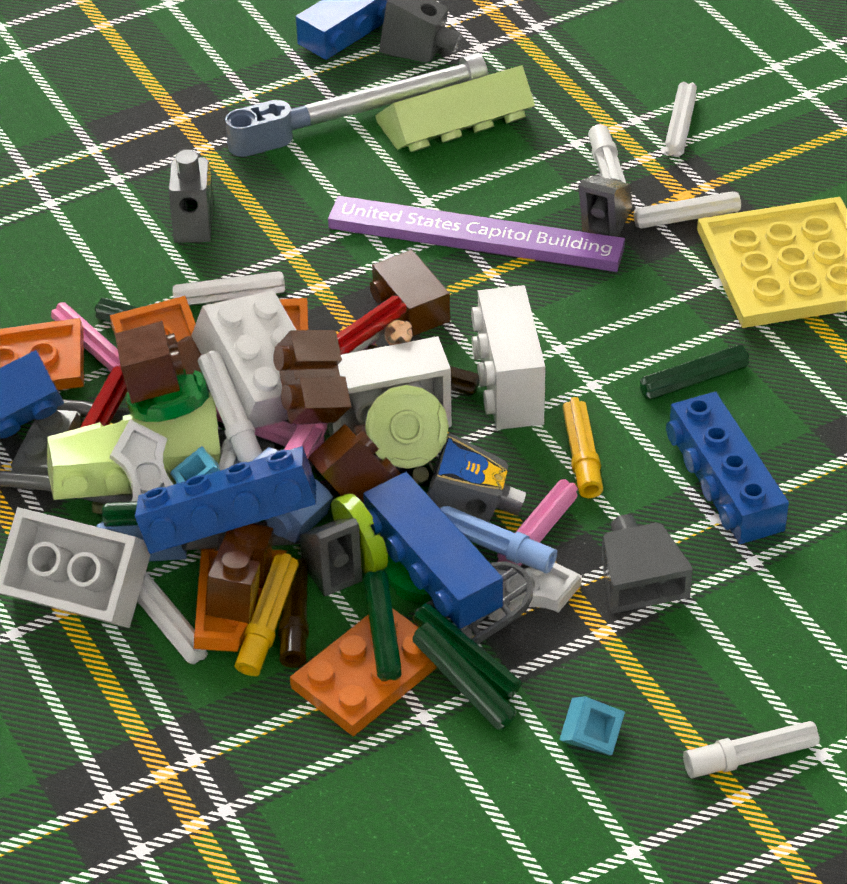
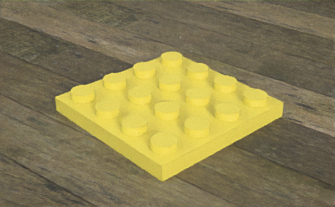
M841 197L698 219L697 231L742 328L847 311V208Z

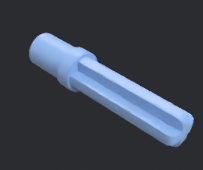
M442 506L440 508L469 541L505 555L509 561L525 564L546 574L553 568L557 558L556 549L534 541L528 535L521 532L513 533L450 506Z

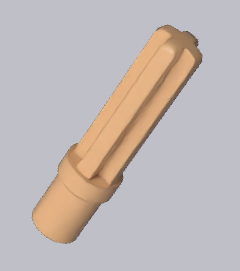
M395 320L391 322L385 329L384 336L386 342L389 345L410 342L412 338V325L408 321Z

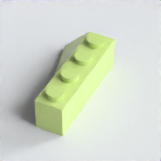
M523 65L395 102L376 114L375 117L377 123L397 150L409 147L410 152H415L429 147V140L441 137L442 143L462 137L461 131L473 127L474 133H478L494 127L493 121L504 118L506 124L526 117L525 111L534 107L535 103Z
M209 392V398L201 407L176 419L161 422H144L134 419L131 414L122 416L123 420L107 426H103L99 422L48 436L47 467L53 500L132 494L131 484L126 473L116 462L110 459V455L130 419L167 438L163 452V463L165 471L173 484L177 483L170 472L201 446L219 464L221 453L217 413L211 393Z

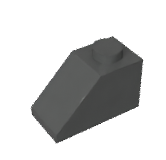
M597 175L581 180L578 187L582 232L619 237L632 209L631 184L624 183L615 178L609 179Z
M355 518L337 519L325 525L314 527L310 531L299 535L301 558L307 561L308 573L324 597L362 582L359 523Z

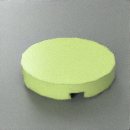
M410 385L390 388L378 396L368 410L365 425L367 436L379 448L375 452L376 455L382 460L386 457L395 467L406 469L423 466L436 457L446 443L449 428L446 411L436 396L421 387Z

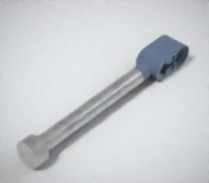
M474 53L461 57L459 65L292 109L288 103L281 100H271L229 112L225 117L228 150L233 155L244 157L280 148L292 141V130L387 106L405 99L488 75L487 66L482 55Z

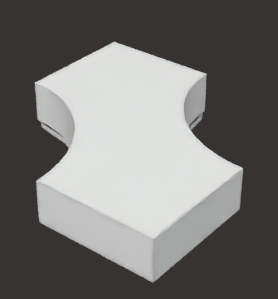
M130 419L115 445L110 459L116 462L126 473L131 484L132 502L138 501V496L149 490L174 484L169 479L163 463V452L167 438Z
M557 563L554 564L551 571L547 574L532 567L524 569L528 573L533 585V599L529 607L547 608L559 613L582 583V575ZM497 570L500 575L507 572L506 570ZM517 573L504 581L503 598L525 584V578ZM527 591L510 601L508 607L511 611H514L523 602ZM499 608L488 617L499 621L506 614Z

